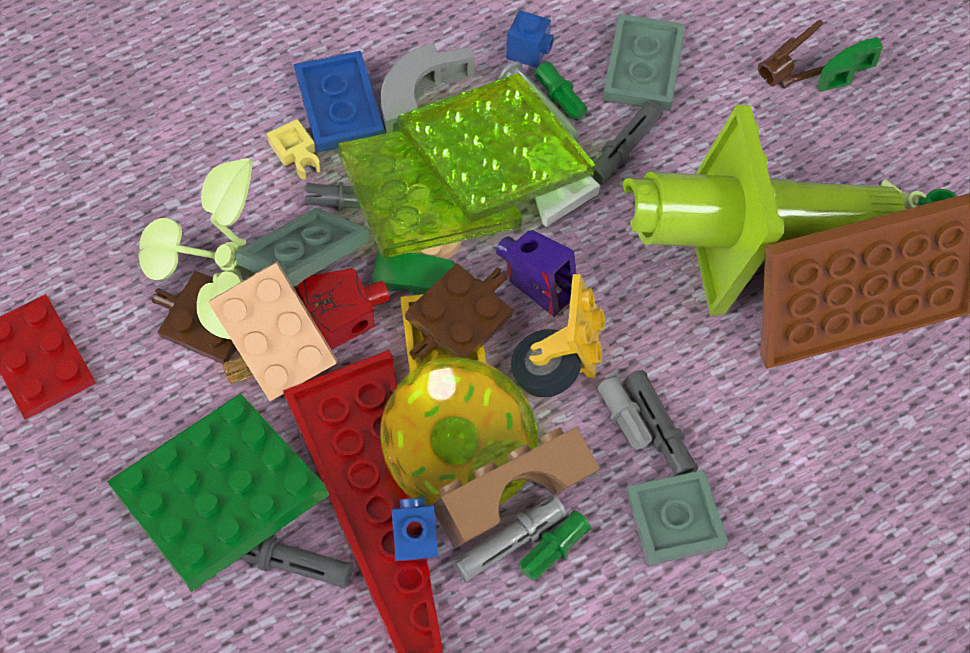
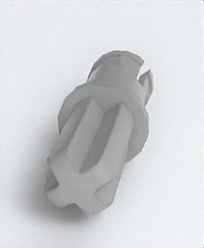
M612 377L603 381L597 390L612 413L610 417L612 423L619 425L632 449L646 448L652 441V435L639 415V405L630 400L618 377Z

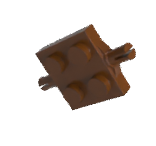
M456 263L405 313V319L415 326L424 338L409 352L410 356L414 360L416 358V362L421 364L436 349L448 354L463 366L513 315L514 309L495 293V290L508 279L507 274L504 271L501 273L500 268H495L484 281H481Z
M195 270L183 291L177 296L160 288L156 289V294L154 293L152 296V303L169 309L168 316L158 330L159 336L226 366L237 350L231 339L216 336L202 325L197 315L199 291L205 284L213 283V277Z

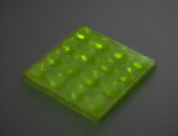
M520 73L398 116L397 126L470 223L594 175L595 163Z
M472 116L338 143V154L383 259L517 229L522 226L523 217Z

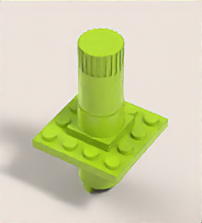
M738 104L695 174L648 172L643 179L627 178L622 183L624 193H633L635 195V214L630 224L632 232H638L644 244L695 247L710 316L726 314L744 287L752 279L757 269L765 261L766 245L906 210L904 207L905 202L902 200L903 197L899 194V190L888 186L796 182L792 179L770 178L767 169V155L762 150L759 139V125L754 119L751 105Z

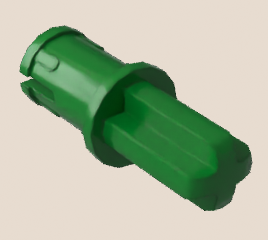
M544 62L538 66L534 77L548 91L549 99L552 102L556 101L574 121H578L586 115L588 109L573 91L571 81L565 80L551 62Z
M574 510L551 533L545 532L542 535L543 540L519 562V567L523 574L531 580H536L560 557L565 559L568 556L567 551L585 533L591 530L587 519L581 513Z

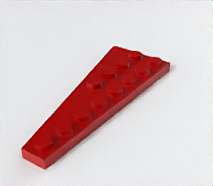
M390 350L283 390V393L317 474L329 493L327 497L395 653H443L427 558L396 561L392 508L400 507V499L417 498V496L401 485L397 468L386 458L385 451L388 436L384 427V418L391 410L394 394L398 390L393 357ZM417 521L410 522L406 529L411 534H418L422 530L421 523Z

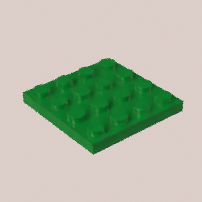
M241 393L107 481L121 503L191 592L329 496L323 482Z

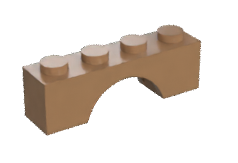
M561 427L539 438L542 445L531 450L529 445L526 444L506 455L509 462L497 467L493 461L474 471L473 474L476 479L463 485L461 480L458 479L438 490L441 497L433 503L434 512L452 547L455 549L500 523L499 501L508 483L519 480L532 481L542 485L555 495L600 470L578 428L575 427L563 433Z

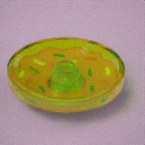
M449 357L437 359L412 371L402 380L389 397L381 420V448L391 475L402 490L411 498L425 497V505L433 504L441 497L438 490L458 479L461 480L463 485L476 479L473 472L493 461L497 467L509 462L506 455L526 444L529 445L531 450L538 447V431L535 417L522 391L498 369L469 358ZM526 480L508 483L501 494L499 506L512 498L526 483Z

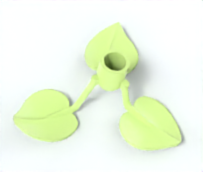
M249 159L219 164L208 173L202 187V206L207 212L212 213L211 223L232 242L220 245L216 252L180 246L182 228L180 224L169 218H159L151 222L143 231L139 242L140 252L138 256L141 269L148 278L157 281L165 280L173 274L178 264V252L215 259L217 265L224 272L214 274L213 283H207L200 289L197 299V315L202 325L208 331L226 339L231 338L208 302L210 299L242 282L241 275L251 276L254 274V272L237 265L235 252L245 247L246 240L237 237L226 227L235 223L243 211L253 161Z

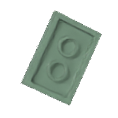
M619 14L602 100L642 107L646 101H653L662 110L671 111L685 24Z
M316 207L235 252L237 265L257 273L278 261L292 286H296L304 279L320 270L326 269L333 262L353 253L355 249L369 242V231L366 227Z

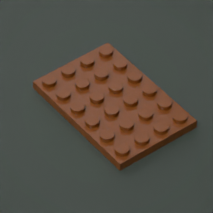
M970 193L766 245L760 352L766 369L970 314Z

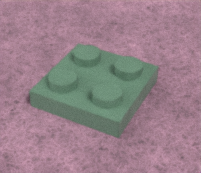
M704 470L627 486V499L648 566L727 548L728 540Z

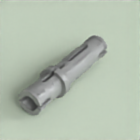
M552 494L526 513L521 511L516 514L514 520L507 526L495 532L466 553L453 559L452 564L459 575L464 577V582L467 583L480 572L489 568L528 541L533 543L539 539L541 532L565 518L567 512L561 501Z

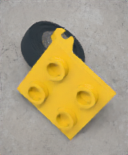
M581 274L573 275L568 326L561 330L544 329L536 331L525 337L513 352L511 359L513 376L519 386L530 395L536 397L558 395L567 390L576 381L579 373L584 372L587 378H595L596 364H601L602 362L599 331H604L605 315L603 309L598 308L596 305L594 292L591 288L588 289Z

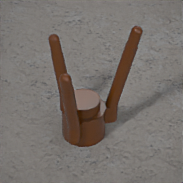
M818 20L796 39L790 38L770 57L758 64L759 75L764 80L766 79V82L771 87L779 83L785 89L794 82L822 73L824 66L791 75V71L794 69V62L789 54L823 25V21Z

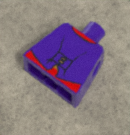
M534 230L527 231L517 241L510 236H506L499 242L496 254L506 260L509 282L553 317L570 303L573 275L577 274L573 250ZM558 286L562 289L559 293L556 292V287Z

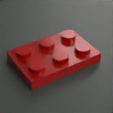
M46 294L0 316V374L25 420L96 384L94 377Z

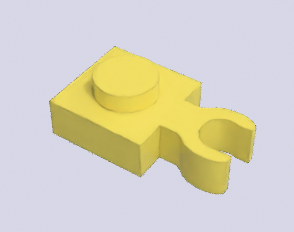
M298 119L266 133L268 143L283 165L286 166L294 162L297 174L301 179H306L303 167L307 165L313 166L318 173L320 172L319 159L313 154L316 151L315 143Z

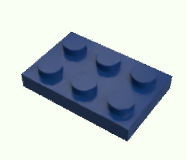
M361 50L294 64L298 86L317 153L385 138L384 126Z

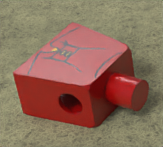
M352 268L312 275L296 285L298 296L331 350L375 327L372 307L390 301L389 292L383 280L363 287L356 270Z

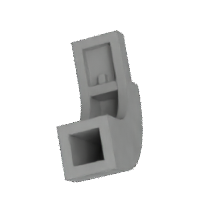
M435 43L409 52L391 67L381 89L382 122L387 140L421 133L420 111L417 101L427 89L438 84L474 77L475 57L471 47L437 53Z

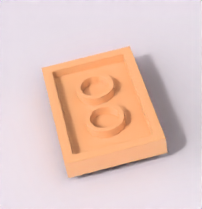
M278 261L210 299L208 302L269 401L284 394L283 390L299 385L337 363V358Z

